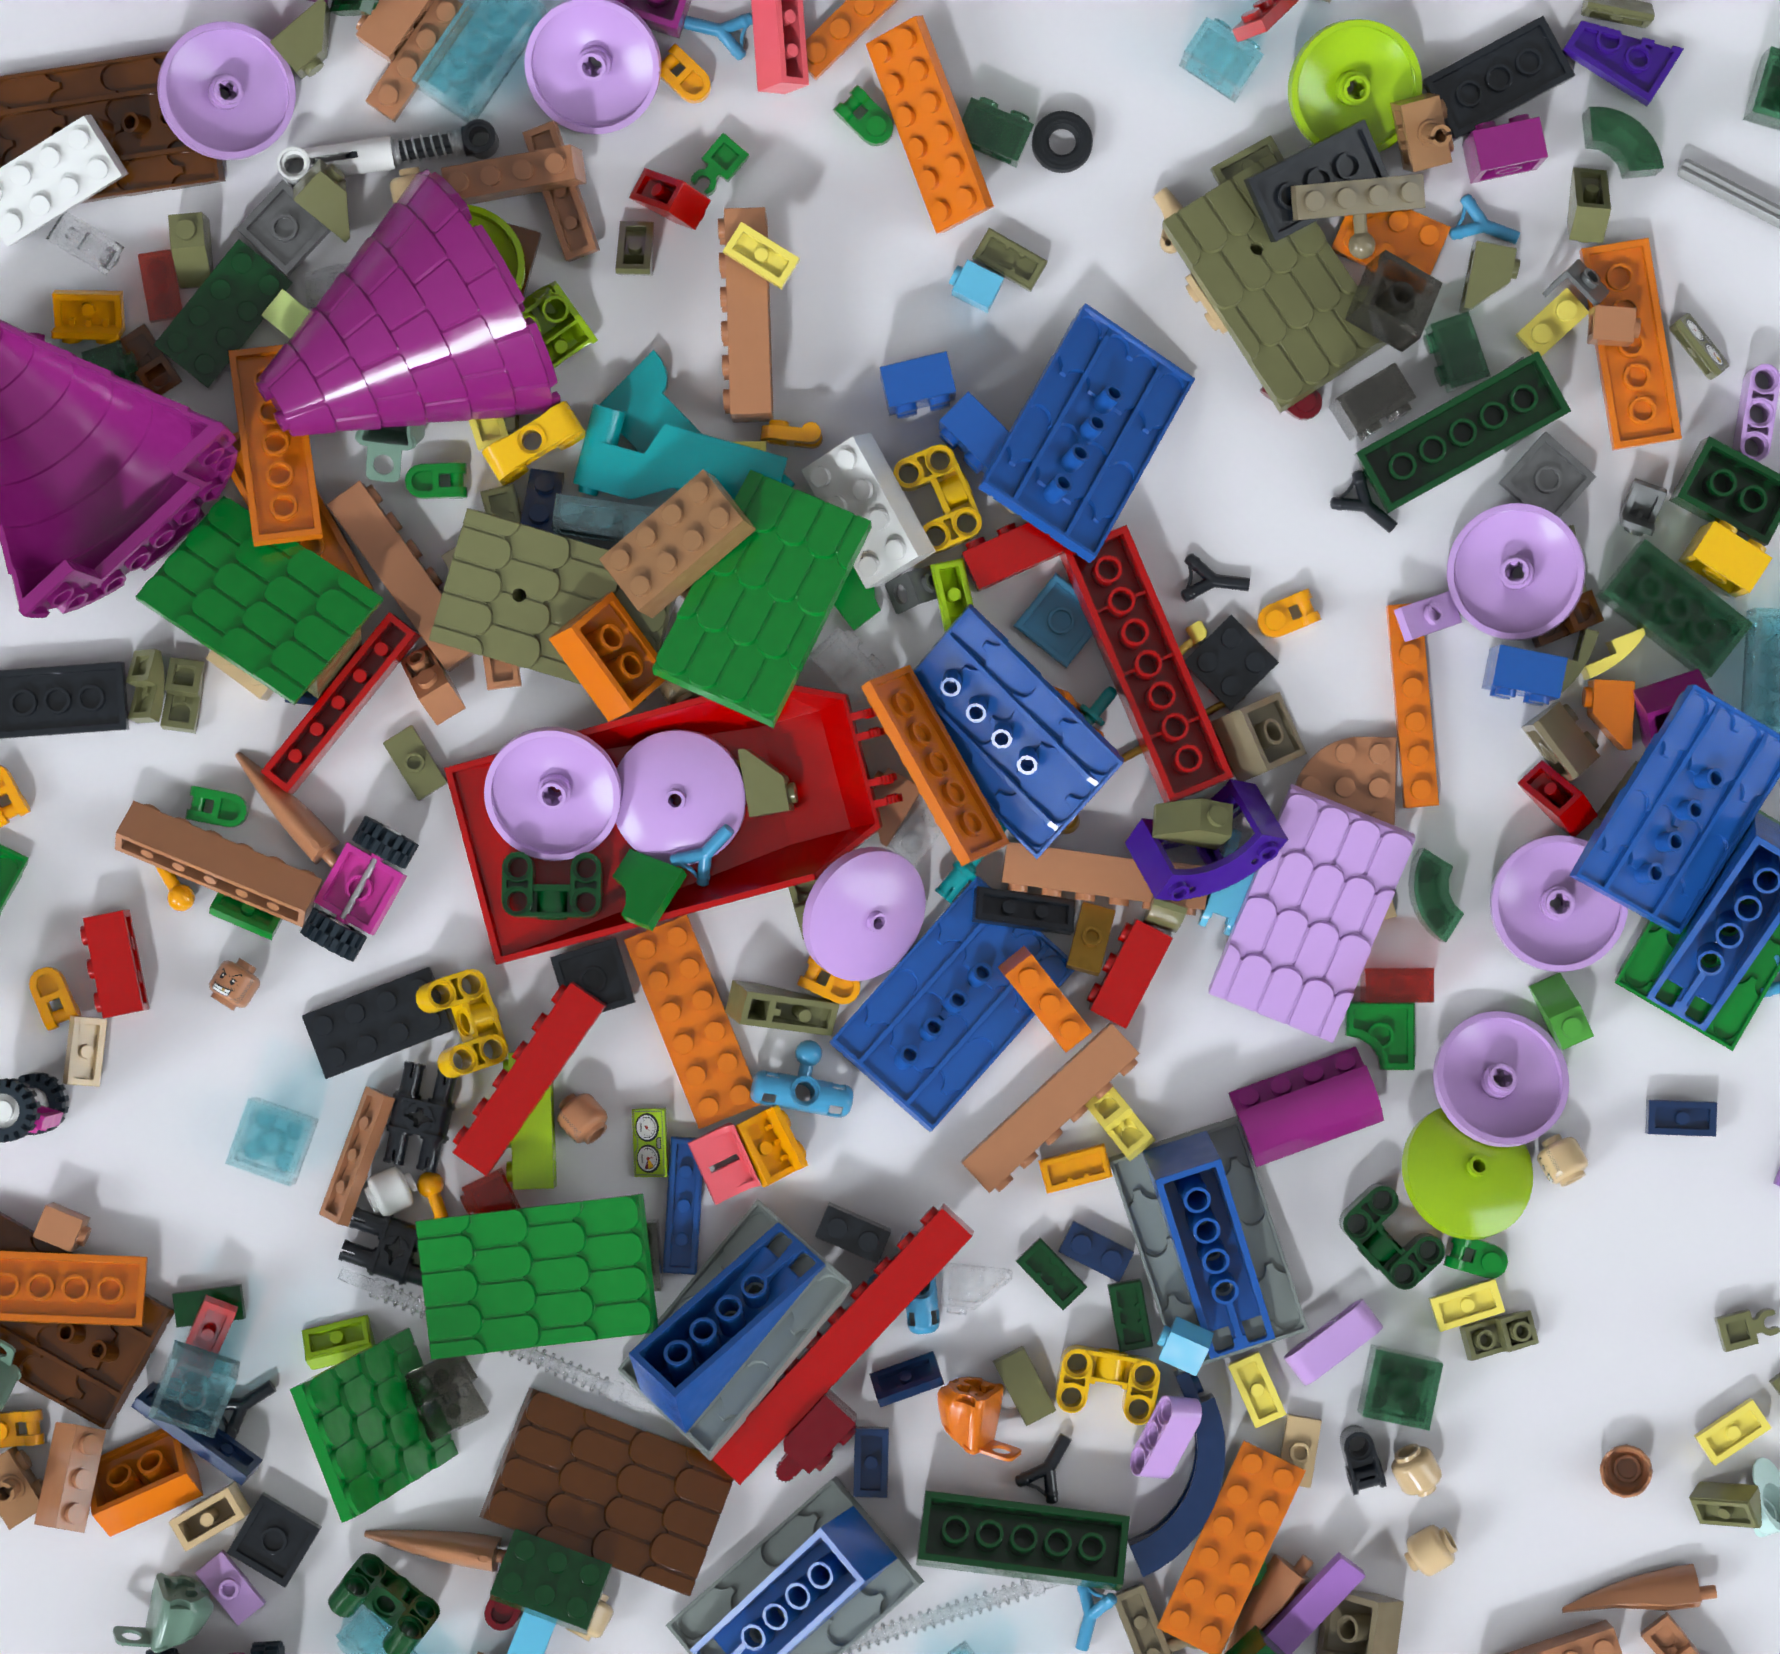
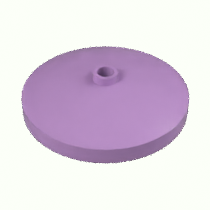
M566 0L546 13L532 31L525 52V75L535 101L552 120L576 132L606 134L627 127L646 111L660 83L661 56L651 29L628 6L616 0ZM591 57H595L596 61H600L602 65L594 66L591 63Z
M236 22L207 23L184 34L166 54L158 76L157 91L160 108L172 132L192 150L218 160H240L261 153L284 133L292 118L295 107V81L290 65L270 43L271 40L263 33ZM219 89H225L229 93V97L226 100L220 96L221 92Z
M1523 503L1499 505L1474 517L1458 534L1451 548L1447 564L1448 588L1458 611L1478 630L1506 640L1535 638L1559 626L1576 607L1583 591L1586 575L1582 548L1569 526L1548 510ZM1517 567H1522L1524 576L1521 579H1514L1512 575L1513 570Z
M541 727L517 735L500 749L486 776L484 799L488 816L494 828L508 844L534 858L562 861L573 859L580 853L590 852L603 842L617 820L621 807L622 789L613 761L595 741L571 729ZM550 786H553V787H555L556 789H559L560 792H554V791L550 788Z
M672 729L655 733L633 746L617 767L621 782L622 800L615 823L625 840L637 852L671 864V855L702 848L724 824H727L734 830V834L713 855L715 856L733 840L742 825L747 801L741 768L733 755L722 744L708 735L686 729ZM672 794H678L681 797L682 801L678 806L672 804L673 799L670 797ZM698 861V862L689 863L688 865H693V864L699 863V861Z
M1565 835L1534 839L1511 853L1500 866L1494 878L1490 892V913L1495 931L1504 946L1515 957L1532 967L1554 972L1574 971L1587 967L1606 955L1623 932L1628 908L1569 876L1588 843L1586 840ZM1555 897L1561 901V905L1557 910L1554 907H1550V900L1555 899Z
M881 847L859 848L844 854L830 864L813 885L803 913V937L812 959L833 976L849 981L871 979L894 967L914 944L924 920L926 899L924 885L919 873L904 857Z
M1491 1011L1466 1019L1446 1036L1438 1049L1434 1062L1433 1081L1435 1093L1445 1115L1466 1136L1486 1145L1514 1147L1535 1140L1557 1122L1567 1102L1569 1073L1561 1050L1550 1034L1541 1026L1515 1013Z

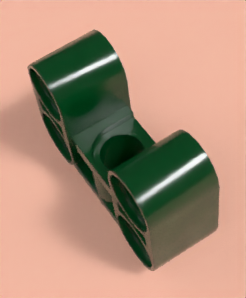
M512 852L506 856L502 864V907L508 914L517 918H537L540 920L594 918L600 913L603 906V864L592 853H580L575 856L571 863L570 885L535 884L536 868L532 858L523 852ZM516 859H524L528 864L527 872L521 877H514L510 872V866ZM587 859L593 860L596 864L594 875L589 878L581 877L578 873L579 864ZM515 893H524L527 897L526 907L521 911H513L509 903L510 898ZM586 893L594 895L596 900L595 907L589 912L580 911L577 904L579 897Z
M1376 1183L1369 1186L1343 1210L1339 1218V1225L1347 1237L1357 1246L1358 1251L1389 1282L1399 1289H1411L1441 1263L1445 1256V1246L1440 1239L1429 1233H1420L1404 1247L1400 1246L1382 1225L1397 1209L1399 1203L1398 1195L1395 1190L1386 1184ZM1379 1191H1387L1389 1194L1387 1206L1380 1209L1375 1208L1373 1205L1374 1195ZM1354 1214H1361L1365 1221L1363 1228L1356 1232L1350 1231L1348 1220ZM1426 1241H1433L1436 1246L1435 1253L1430 1258H1422L1419 1252L1420 1246ZM1401 1264H1407L1411 1268L1410 1277L1405 1281H1397L1394 1275L1396 1268Z
M365 1553L358 1558L328 1598L330 1609L340 1617L349 1618L353 1616L363 1604L392 1626L382 1641L383 1648L387 1654H411L440 1615V1608L434 1599L425 1595L405 1577L399 1575L385 1564L380 1557L371 1553Z

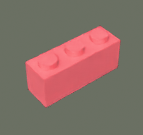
M751 0L758 92L787 94L808 86L803 0Z

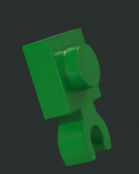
M722 133L701 158L707 165L706 169L696 171L691 177V183L695 186L701 178H707L710 181V185L704 193L709 197L716 191L719 177L729 182L750 156L726 134Z

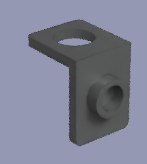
M1577 259L1542 293L1547 297L1568 278L1595 306L1600 304L1609 294V290L1600 281L1598 274L1594 270L1587 268L1580 259Z
M930 565L906 572L885 583L896 614L937 599ZM899 584L907 591L906 603H903L897 595Z

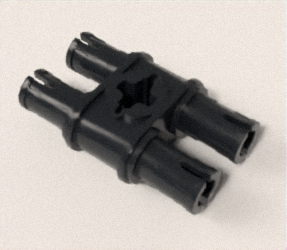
M404 1061L400 1088L393 1093L392 1097L395 1098L390 1121L386 1123L387 1131L390 1133L383 1162L391 1163L394 1161L393 1164L404 1166L409 1137L415 1134L423 1139L416 1169L424 1171L427 1168L426 1172L437 1173L442 1144H446L449 1141L447 1134L452 1111L456 1109L452 1099L457 1078L445 1077L438 1068L432 1098H428V1100L422 1099L419 1092L426 1065ZM422 1108L424 1109L423 1114L433 1120L425 1121L418 1125V1119L409 1114L419 1112Z
M356 1207L353 1217L365 1220L366 1222L353 1218L349 1228L378 1236V1240H380L378 1247L371 1249L345 1239L341 1249L353 1252L354 1254L342 1251L339 1254L338 1260L366 1268L369 1275L373 1276L376 1274L397 1281L401 1286L403 1284L406 1285L408 1282L423 1287L420 1265L414 1263L415 1259H412L414 1252L417 1253L418 1251L416 1224L395 1218L394 1214L383 1217ZM400 1238V1249L404 1250V1254H399L392 1261L393 1251L388 1249V1245L395 1244L397 1239Z

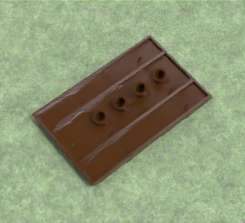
M168 51L0 76V168L82 116L91 114L129 174L82 203L226 181L224 166L222 165L223 160L204 156L186 146L172 132L162 114L157 91L158 76Z
M0 1212V1251L74 1254L34 1238L33 1234L35 1231ZM145 1293L143 1327L0 1321V1339L16 1349L12 1364L21 1370L22 1375L21 1379L17 1381L103 1429H110L117 1417V1413L120 1412L134 1383H136L149 1360L150 1354L154 1351L167 1324H169L173 1317L174 1309ZM0 1346V1353L7 1354L6 1351Z
M529 1388L479 1517L512 1530L516 1528L612 1564V1568L680 1594L691 1596L695 1580L700 1572L708 1550L707 1548L712 1540L734 1479L712 1459L710 1461L698 1450L641 1430L548 1393Z

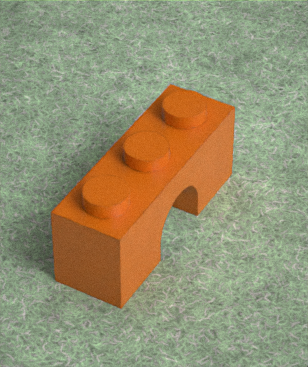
M1025 946L998 966L999 970L1065 1052H1068L1093 1032Z

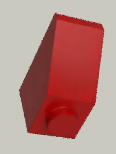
M644 168L629 196L633 201L670 221L696 230L711 202L709 198L686 182Z
M1543 760L1518 782L1521 789L1537 806L1570 836L1576 837L1598 816L1586 796Z

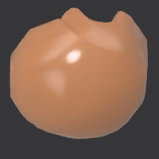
M1628 1444L1613 1447L1605 1454L1600 1464L1602 1484L1611 1494L1622 1498L1640 1495L1645 1491L1652 1479L1653 1470L1650 1458L1640 1448Z

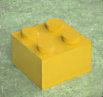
M1720 520L1719 523L1712 521L1698 529L1678 561L1734 598L1750 593L1772 560V557L1765 553L1766 547L1753 539L1746 541L1736 535L1738 530L1733 525L1723 520Z

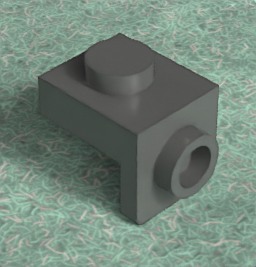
M1635 478L1619 514L1620 525L1624 527V530L1636 536H1643V534L1652 536L1655 531L1654 523L1667 496V489Z

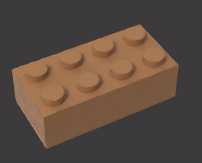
M703 469L599 560L636 609L650 618H654L752 534L756 528L718 479Z

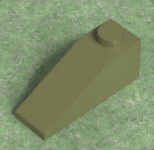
M732 980L725 1013L742 1025L832 1036L840 1004L831 1000L765 984Z

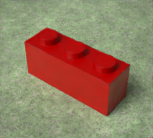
M1014 522L996 530L998 536L985 541L983 536L965 544L967 550L962 552L961 556L977 591L980 592L1061 555L1068 548L1029 522L1019 527H1016Z
M120 910L83 918L84 926L80 927V934L84 946L89 947L91 959H87V969L90 978L95 979L97 992L94 993L93 997L97 1012H102L104 1019L149 1010L130 910Z
M1134 919L1132 924L1125 923L1117 939L1122 942L1117 954L1112 952L1109 954L1102 968L1106 975L1101 985L1095 982L1086 1001L1091 1003L1088 1008L1089 1010L1125 1029L1128 1027L1173 940L1171 936L1138 919Z

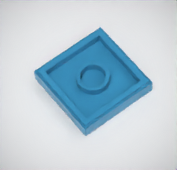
M1057 573L1054 574L1014 624L1017 630L1065 668L1068 667L1093 635L1072 585Z

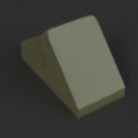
M620 221L615 267L616 274L653 276L654 222Z

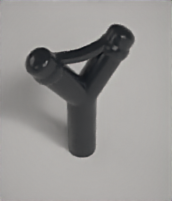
M1354 471L1352 473L1353 480L1348 489L1339 497L1331 498V509L1364 512L1390 533L1398 523L1372 502L1364 471ZM1355 485L1358 499L1344 498Z
M1193 553L1186 556L1184 562L1188 565L1189 579L1186 589L1181 591V597L1185 602L1194 600L1214 587L1249 591L1250 578L1216 574ZM1193 571H1195L1203 580L1190 586L1193 579Z
M268 1380L241 1398L208 1397L206 1406L208 1409H213L221 1417L226 1429L225 1433L235 1439L247 1410L275 1393L276 1388ZM220 1410H234L229 1423Z
M1060 1433L1044 1463L1015 1477L1016 1485L1020 1488L1028 1486L1038 1490L1045 1496L1048 1504L1057 1503L1058 1491L1055 1469L1072 1439ZM1044 1477L1045 1491L1039 1486L1032 1484V1482Z

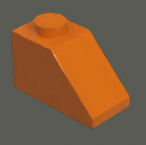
M1590 680L1588 681V687H1583L1582 706L1587 707V716L1618 750H1632L1635 701L1633 690H1635V681Z

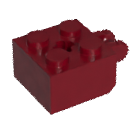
M829 1389L785 1436L783 1441L785 1455L776 1465L777 1471H775L778 1480L785 1481V1483L787 1481L790 1482L793 1476L796 1477L802 1469L808 1474L815 1468L820 1472L833 1458L832 1453L834 1450L832 1449L838 1443L844 1446L856 1433L857 1414L832 1390Z

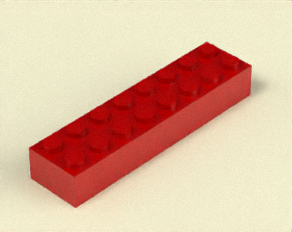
M1127 525L1110 531L1098 555L1091 563L1079 557L1076 552L1074 553L1069 549L1064 550L1060 555L1061 561L1163 802L1179 801L1234 777Z

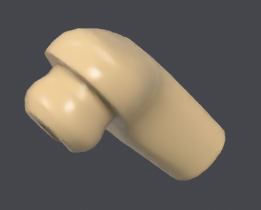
M1167 187L1163 188L1153 197L1163 213L1164 220L1184 208ZM1163 229L1160 238L1162 250L1169 254L1176 253V248Z

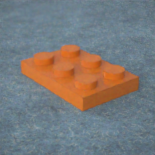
M1411 209L1367 214L1368 233L1373 236L1376 247L1370 257L1358 259L1350 253L1348 248L1349 240L1354 235L1353 215L1344 216L1331 246L1336 254L1420 291L1424 290L1451 229L1450 226Z

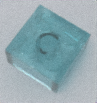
M1206 17L1184 50L1179 66L1236 103L1257 71L1264 54L1259 51L1261 49L1260 46L1249 38L1237 42L1234 34L1231 33L1232 28L1224 21L1217 18L1213 21Z
M256 1096L249 1098L225 1164L287 1186H292L298 1180L319 1119Z
M175 1340L153 1394L148 1417L214 1438L237 1382L240 1361Z

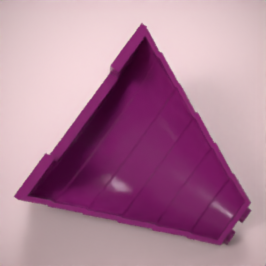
M425 169L414 176L397 203L392 205L372 235L364 241L344 271L336 277L317 306L311 309L289 342L282 346L258 377L259 382L256 383V386L266 402L271 399L277 412L273 413L283 432L289 430L292 436L335 433L337 431L376 430L382 427L420 426L431 422L515 417V415L543 414L551 407L560 403L559 393L557 391L551 393L550 389L558 383L551 358L536 322L530 317L524 319L522 315L525 311L523 304L525 299L515 279L483 226L472 227L469 223L472 220L468 205L456 190L437 172L430 174L429 170Z
M0 320V542L8 574L12 575L19 606L18 611L24 617L46 618L50 614L49 609L57 608L62 614H65L111 594L125 585V575L139 568L146 571L185 538L205 516L201 509L202 505L205 502L217 499L227 485L238 454L235 447L231 445L236 441V438L222 422L197 413L188 406L156 394L146 387L119 377L108 369L78 358L67 350L42 341L35 335Z

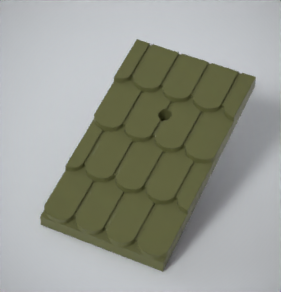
M1270 153L1204 196L1185 206L1176 214L1174 213L1163 220L1162 228L1279 413H1282L1387 345L1388 337L1384 332L1383 326L1360 294L1359 287L1327 242L1324 232L1316 221L1277 242L1270 241L1244 182V179L1278 162L1273 154Z
M467 508L429 640L581 684L549 641V638L599 599L613 592L658 654L665 638L676 599L654 618H650L636 609L599 559L610 549ZM523 590H524L525 593H526V599H525V600L522 599V592H523Z

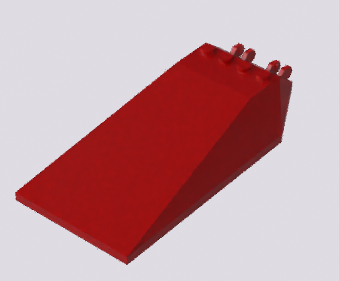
M794 685L774 728L700 696L577 731L601 746L617 769L626 753L648 736L672 729L693 730L717 740L736 760H739V749H751L789 776L790 783L795 782L798 802L794 803L795 810L749 817L748 806L746 807L744 820L736 836L722 851L712 857L710 880L707 886L697 885V878L689 870L677 866L683 869L687 876L659 921L817 880L830 864L844 854L855 850L883 827L878 807L903 801L902 793H893L886 795L885 798L876 800L873 787L892 784L898 778L896 773H891L871 779L861 741L879 737L886 733L884 727L880 728L879 726L858 733L856 720L869 719L877 715L873 708L853 712L849 696L845 693ZM497 753L444 768L496 965L641 927L626 921L621 915L626 904V891L612 876L629 849L636 850L622 836L616 823L603 842L588 852L600 859L604 869L603 906L597 916L589 919L540 920L537 918H517L508 914L502 907L501 901L502 864L507 855L518 850L508 844L496 831L488 816L484 799L486 776ZM550 786V788H551L554 792H560L559 789H556L555 787ZM678 794L670 796L673 799L672 804L675 806L681 803L682 800ZM529 856L535 863V884L570 885V869L573 859L549 861ZM516 859L510 866V872L514 877L525 875L528 869V864L524 859ZM587 859L579 864L578 873L581 877L589 878L596 872V864L593 860ZM698 863L689 865L698 872ZM519 892L512 895L509 902L513 911H521L526 907L527 897L524 893ZM589 893L581 895L577 903L578 908L582 912L591 911L596 904L594 895Z

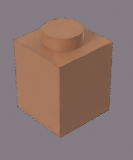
M1604 305L1593 306L1589 310L1587 344L1620 347L1631 345L1634 342V338L1639 337L1641 329V319L1636 318V308Z
M54 1202L49 1203L44 1207L33 1237L72 1252L77 1250L79 1246L83 1247L86 1244L91 1233V1228L87 1226L91 1217Z

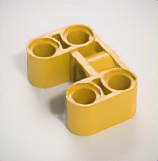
M563 401L509 436L492 443L482 451V454L499 482L505 486L525 475L529 471L527 466L558 447L560 450H565L575 445L585 437L586 432L567 401ZM531 433H537L542 437L541 445L535 450H528L524 446L525 438Z
M942 444L934 445L897 462L893 474L902 490L907 492L915 491L930 484L942 507L943 516L929 521L923 526L926 533L930 529L937 528L945 535V540L942 544L933 546L936 551L933 554L944 552L972 540L979 534L982 525L981 515L975 504L970 485L965 474L961 471L951 448ZM936 453H943L949 458L950 463L947 468L937 470L930 464L931 457ZM906 466L915 468L918 472L916 481L913 483L901 481L899 472L902 468ZM963 515H969L976 521V527L971 532H962L957 527V520Z
M467 969L426 983L418 989L416 1003L422 1011L436 1013L451 1008L462 1040L461 1044L443 1050L438 1057V1068L445 1077L457 1078L499 1064L505 1060L508 1054V1044L505 1040L499 1021V1014L492 1001L486 978L479 970ZM463 978L468 980L471 985L470 994L466 993L462 988ZM433 988L439 991L441 995L439 1004L435 1003L431 997ZM485 1043L489 1044L492 1048L493 1054L491 1059L484 1054L483 1047ZM455 1053L462 1059L461 1069H458L453 1063Z
M1071 1345L1063 1351L1055 1388L1056 1401L1063 1411L1068 1413L1080 1411L1086 1404L1090 1383L1105 1382L1118 1385L1124 1389L1122 1409L1126 1418L1131 1423L1143 1425L1148 1422L1156 1406L1160 1383V1371L1151 1358L1119 1352V1350L1094 1348L1083 1345ZM1076 1353L1084 1355L1086 1357L1085 1366L1080 1370L1070 1369L1067 1361L1071 1355ZM1142 1365L1150 1366L1153 1369L1152 1377L1146 1382H1140L1135 1379V1372ZM1074 1387L1080 1391V1397L1075 1403L1068 1404L1061 1399V1395L1066 1388ZM1136 1399H1142L1147 1403V1409L1141 1415H1133L1129 1412L1130 1403Z

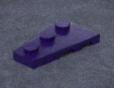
M1581 21L1562 51L1577 63L1647 107L1684 48L1655 44V40L1644 37L1640 40L1622 35L1619 30Z

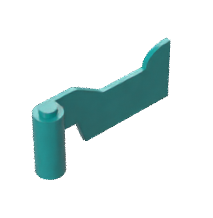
M654 350L599 404L626 412L621 434L641 453L646 452L664 424L701 433L663 394L668 386V373L662 359ZM784 473L782 483L794 487L796 484Z
M593 403L573 483L579 485L578 492L597 496L598 492L602 491L627 499H636L671 488L681 489L704 469L718 479L734 500L750 470L782 483L788 458L668 424L662 426L645 453L619 447L618 442L626 412Z

